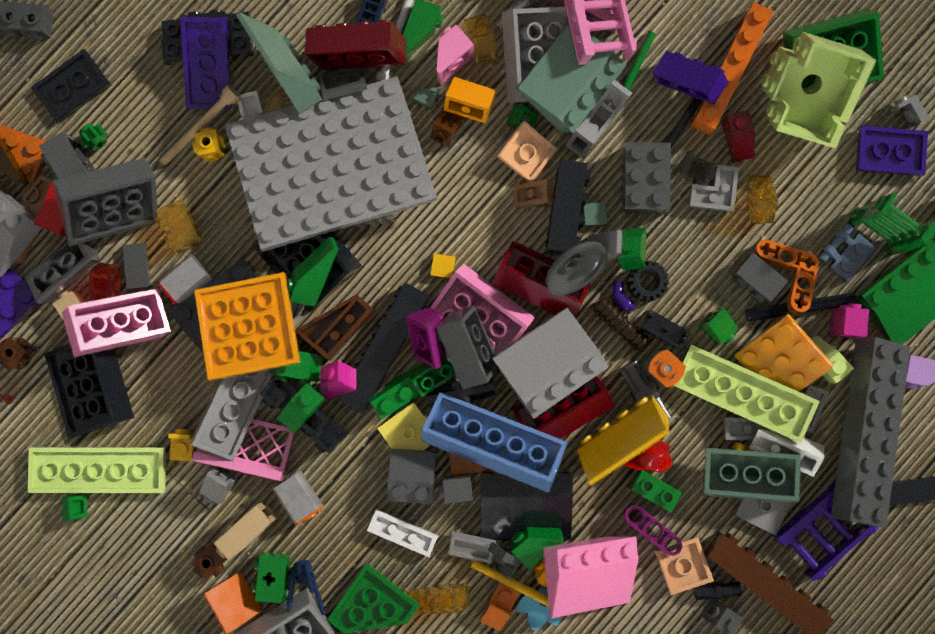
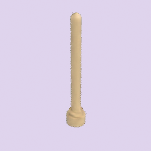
M227 85L221 91L220 99L160 158V165L166 166L194 138V133H199L200 129H203L226 105L235 104L241 98L240 95L231 86Z

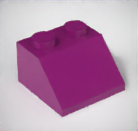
M430 307L407 315L406 321L414 357L434 369L440 368L446 358V349L437 335V326L443 321L442 315Z

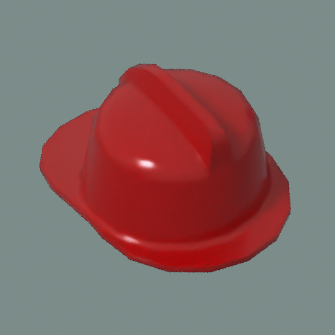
M659 440L623 465L636 470L667 471L672 465L671 457L668 454L670 446L668 443Z

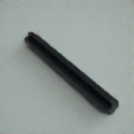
M854 293L815 298L812 299L810 308L806 312L837 308L839 305L856 304V296ZM800 301L794 302L798 304L797 308L799 309L803 306L800 304ZM787 303L752 308L745 311L746 320L749 322L781 317L786 314L793 315L788 310Z

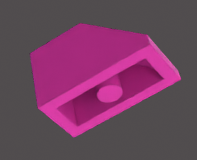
M339 360L321 367L319 394L325 399V402L356 390V369Z

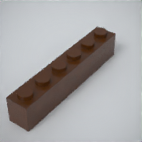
M720 532L717 533L704 551L707 557L805 633L824 634L834 620L827 615L829 613L827 608L820 603L814 605L810 602L811 596L802 589L798 591L791 587L792 581L782 574L780 577L773 573L774 567L764 560L762 563L755 559L757 554L746 546L744 549L737 545L739 540L728 532L726 535Z

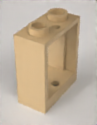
M265 501L257 504L214 543L217 547V553L222 558L231 560L278 519V515Z

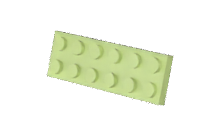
M694 345L690 346L683 361V364L686 366L685 373L682 379L673 386L794 441L802 442L820 401Z
M166 447L29 448L28 493L165 492Z

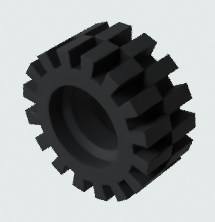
M646 261L645 269L629 271L630 273L627 275L628 282L626 283L627 287H629L628 291L634 295L635 299H640L639 301L642 302L656 300L663 296V293L668 289V273H665V268L659 266V263ZM644 273H650L656 279L655 287L651 290H645L640 286L639 279Z

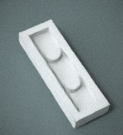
M378 509L375 510L367 531L427 557H430L438 538L437 534Z

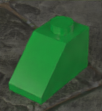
M646 227L623 229L621 254L618 256L622 270L645 269Z
M724 308L712 311L698 326L717 345L728 344L736 336L734 332L738 328Z
M306 383L289 401L277 419L295 434L325 402V399Z
M526 527L512 536L510 540L511 552L530 570L544 558L543 547L560 545L564 540L562 531L559 528Z

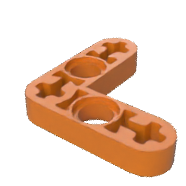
M761 240L754 247L753 253L767 264L794 272L787 308L794 315H802L811 305L819 267L818 258L810 252L770 240ZM763 247H765L766 252H768L766 255H764L763 250H761ZM781 253H788L791 256V262H784L781 259ZM805 260H808V264L811 265L809 268L806 267ZM798 279L806 280L808 289L800 288ZM800 295H803L800 299V304L803 306L799 309L797 308L798 304L794 302L799 299Z

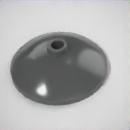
M587 241L563 251L548 270L546 277L548 290L554 295L563 296L585 287L604 267L607 260L606 249L599 242Z

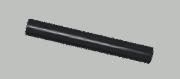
M693 98L665 143H671V148L702 100Z

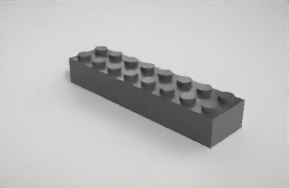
M878 337L856 338L852 363L854 369L851 371L831 518L883 528L887 527L910 354L909 346Z

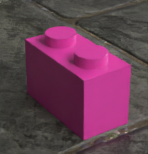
M860 304L839 305L838 309L831 310L829 336L841 338L867 337L869 309H861Z

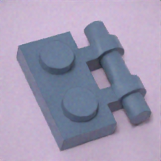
M846 224L835 233V238L830 244L824 246L823 252L818 257L823 263H826L829 258L832 259L834 262L828 268L844 282H848L876 249L861 234H856L852 239L849 234L854 228L849 224ZM843 243L846 247L839 254L836 249Z

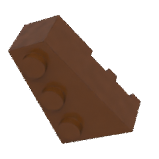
M356 294L302 327L295 329V332L327 360L332 361L373 315L375 310Z

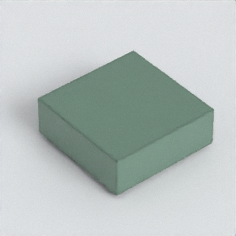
M606 202L586 203L583 207L584 227L607 225Z

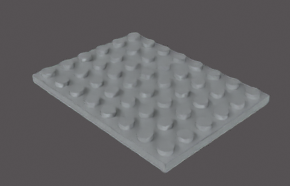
M398 76L368 84L366 90L325 101L322 97L321 101L300 114L293 105L225 124L262 252L437 201L433 183Z

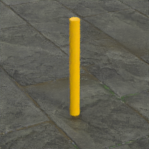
M473 561L471 568L549 607L547 595L513 578L510 579L501 572L479 561Z

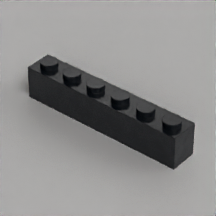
M407 283L404 286L400 285L396 290L394 297L397 299L393 306L388 305L383 314V317H385L382 325L378 324L372 333L374 339L370 345L366 344L362 350L361 356H363L360 364L355 363L353 366L356 369V390L341 395L339 399L342 403L362 414L365 413L370 404L368 399L376 394L409 335L406 316L424 309L430 298L429 295Z

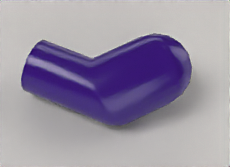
M613 282V303L623 312L633 311L635 303L624 295V282Z

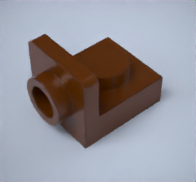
M443 110L433 123L431 138L440 144L450 147L453 142V136L463 125L465 117Z

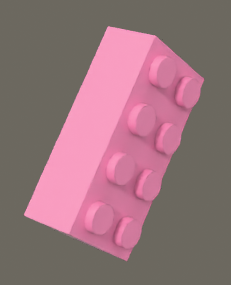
M158 289L70 305L62 312L74 357L162 338L170 332Z

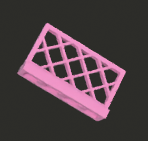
M252 419L251 424L254 425L248 428L246 434L249 432L255 443L245 449L240 445L239 449L241 451L236 454L234 461L198 447L196 452L194 451L192 461L283 482L294 434L285 426ZM258 426H263L268 435L257 441L252 430ZM269 428L275 429V431L271 433ZM280 431L288 432L287 442L279 446L273 435ZM271 437L277 448L265 454L259 444ZM257 446L262 457L256 461H251L245 452ZM279 451L282 456L281 466L271 465L267 457ZM243 454L245 459L239 458V456ZM265 459V461L267 462V464L260 463V462Z

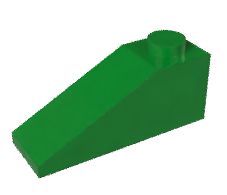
M415 0L403 36L406 38L405 61L435 34L437 28H441L444 20L441 6L424 0Z
M329 237L293 270L290 279H287L290 302L316 306L338 251L334 238Z

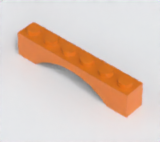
M753 2L749 7L720 67L724 70L728 84L715 105L702 101L690 124L691 127L709 136L716 129L774 11L756 2Z

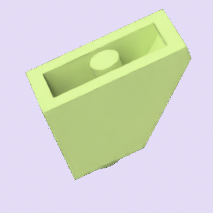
M815 335L811 339L834 365L832 369L822 375L828 383H838L854 369L838 350L819 336Z

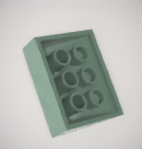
M242 13L236 14L299 114L321 101L322 98L318 93L321 89L314 77L309 79V76L312 75L305 63L300 65L299 62L302 59L295 49L290 50L293 46L287 36L282 37L277 29Z
M568 22L516 89L560 133H574L626 65L614 51L594 53V56L587 64L578 65ZM590 34L591 41H593L594 43H602Z

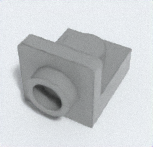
M906 95L894 102L896 106L889 110L892 114L903 108L905 119L913 127L929 119L917 95L909 99Z

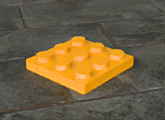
M786 314L734 354L744 368L798 392L834 366L789 314Z

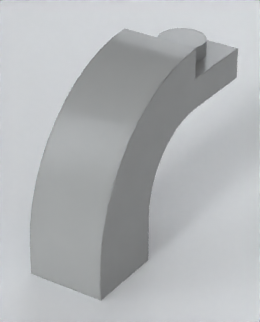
M614 80L587 118L575 130L565 146L583 159L618 115L632 92Z

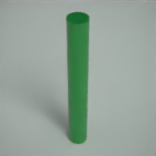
M648 31L622 84L628 90H630L656 36L652 31Z

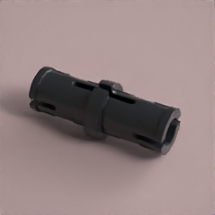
M739 581L731 583L714 582L713 584L694 588L696 601L704 599H716L717 601L721 600V598L742 596Z

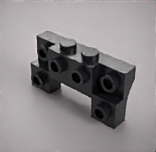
M213 9L209 13L189 12L188 15L181 16L227 17L229 55L232 58H236L237 54L247 53L249 56H254L253 41L236 16L238 13L227 14L220 9ZM240 12L252 18L249 12ZM180 19L161 21L163 62L166 65H171L172 61L183 62Z
M276 379L268 383L259 394L263 397L262 402L269 408H280L283 411L299 390L288 381ZM320 408L300 428L308 437L313 436L312 439L316 442L314 446L322 453L327 451L329 454L350 434Z

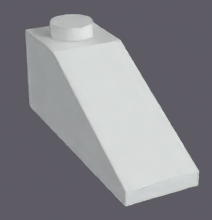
M758 429L749 449L756 452L801 455L800 471L814 477L824 460L825 446L805 437L799 443L777 432Z

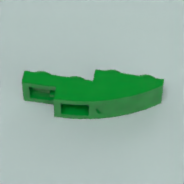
M447 356L440 368L437 369L426 363L420 364L386 383L384 390L368 400L378 417L382 420L418 395L424 397L455 376V370L452 363L448 361Z

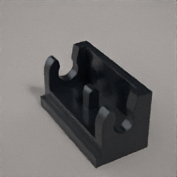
M652 310L648 311L639 327L643 332L677 351L683 349L685 346L684 341L690 336L688 330Z

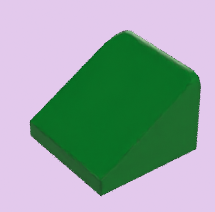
M515 104L506 124L517 129L521 122L525 121L531 127H534L539 115L523 104Z

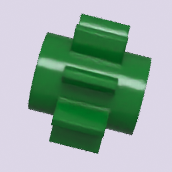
M92 123L86 124L79 131L81 138L78 141L87 150L91 148L93 151H97L107 142L104 137L108 134L99 124L95 126Z

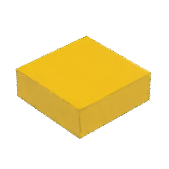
M434 253L430 276L451 279L454 273L456 257Z

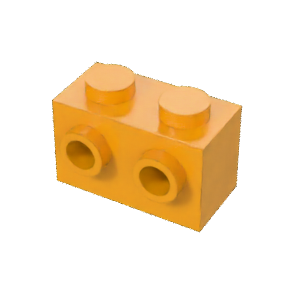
M454 77L445 95L444 111L486 124L494 105L496 90Z

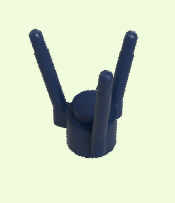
M300 560L293 564L294 570L289 572L290 584L286 611H291L294 585L297 579L298 583L308 584L310 593L314 592L321 614L325 615L326 612L314 577L311 561Z

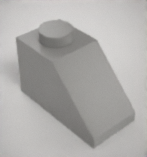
M216 468L208 471L199 493L204 495L203 499L208 503L219 505L225 501L238 479L221 468Z

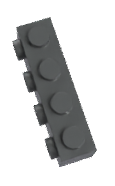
M0 1V34H6L12 38H20L21 35L28 36L35 40H42V37L51 38L54 12L46 5Z

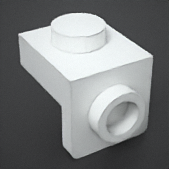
M259 90L239 94L241 97L237 101L241 114L239 121L265 114Z

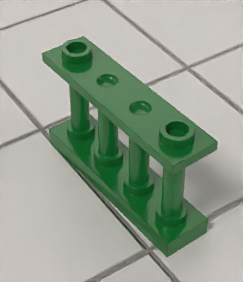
M891 193L887 196L883 195L876 201L862 207H857L851 213L850 218L852 220L849 223L852 227L863 223L887 240L888 246L884 251L891 256L926 246L935 236L934 220L919 224L892 205L898 196L896 193Z

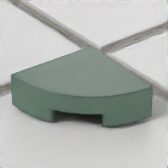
M437 87L417 91L411 100L431 110L441 89Z

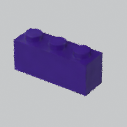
M666 51L653 71L658 84L715 105L728 84L722 68L716 65L712 67L705 65L698 59H688L679 52L671 53Z

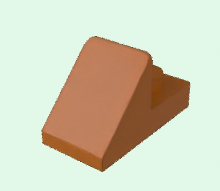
M498 582L480 622L501 631L511 616L510 611L520 592Z

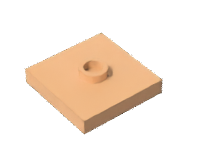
M522 121L496 157L529 183L534 181L557 148L527 122Z
M698 537L682 542V550L675 556L667 555L661 550L655 551L670 595L714 581ZM677 544L666 547L667 551L674 552L677 549Z

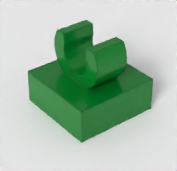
M87 495L62 497L63 512H61L63 520L88 517Z

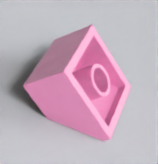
M457 25L452 28H446L440 34L437 58V79L440 86L474 58V44Z

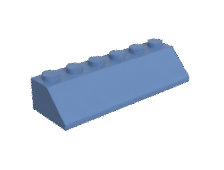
M442 392L439 393L421 430L422 442L548 493L568 443Z

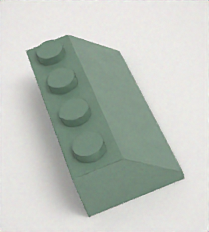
M706 448L703 496L797 503L799 502L801 455Z

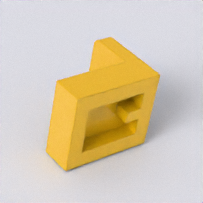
M175 429V433H168V438H171L169 460L192 461L195 446L191 445L190 442L194 434L189 433V429Z

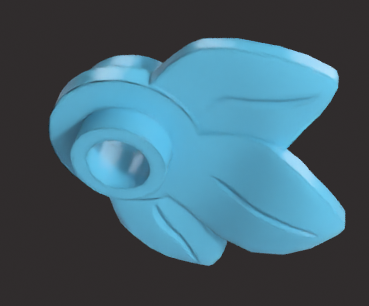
M541 587L537 590L548 595L547 587ZM526 595L521 598L517 605L518 612L528 613V622L532 630L542 627L547 621L558 626L561 617L550 618L548 606Z

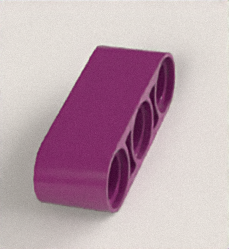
M633 505L626 510L624 518L628 525L663 553L675 556L681 552L682 542L680 538L644 509ZM631 510H638L640 512L641 519L639 522L633 523L629 520L628 514ZM650 524H655L659 528V534L656 537H650L647 534V527ZM670 538L677 542V549L674 552H669L665 548V542Z

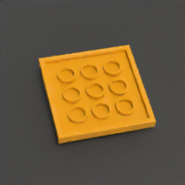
M284 272L194 290L209 381L300 363L287 288V278Z

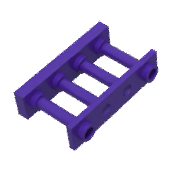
M836 481L779 529L776 536L773 535V538L783 546L787 544L793 547L811 568L805 575L813 581L824 578L829 568L867 535L870 536L879 529L877 526L861 524L851 533L840 519L831 518V505L833 504ZM820 515H824L844 538L835 548L814 525V520ZM802 530H808L827 553L818 563L797 539V535Z

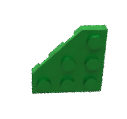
M366 563L327 620L344 634L404 625L410 622L421 604L369 563Z

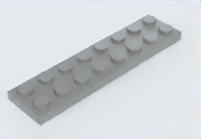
M290 302L295 327L305 305ZM270 369L220 379L190 444L234 461L262 400V396L259 393L273 376V374L269 373Z

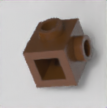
M8 337L0 343V364L9 370L23 369L31 362L32 357L37 351L30 347L31 344L22 337Z
M216 540L207 547L203 545L193 555L196 559L191 564L194 566L195 573L201 578L209 579L213 575L217 577L226 568L223 564L228 559L222 558L217 553V547L214 544Z

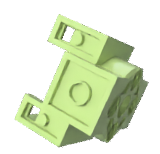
M802 32L801 36L795 40L793 50L779 46L777 52L775 51L771 57L769 72L763 76L761 82L762 90L773 101L769 103L766 109V119L776 131L836 148L845 129V126L840 121L848 123L876 60L863 50ZM815 74L814 83L808 88H802L803 79L808 75Z

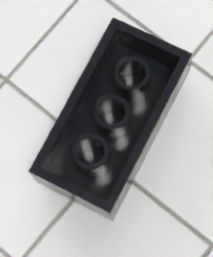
M560 159L556 171L553 203L551 205L544 253L546 255L559 256L569 247L581 242V237H577V233L582 228L584 215L580 214V212L586 205L587 192L583 191L590 179V170H587L588 163Z

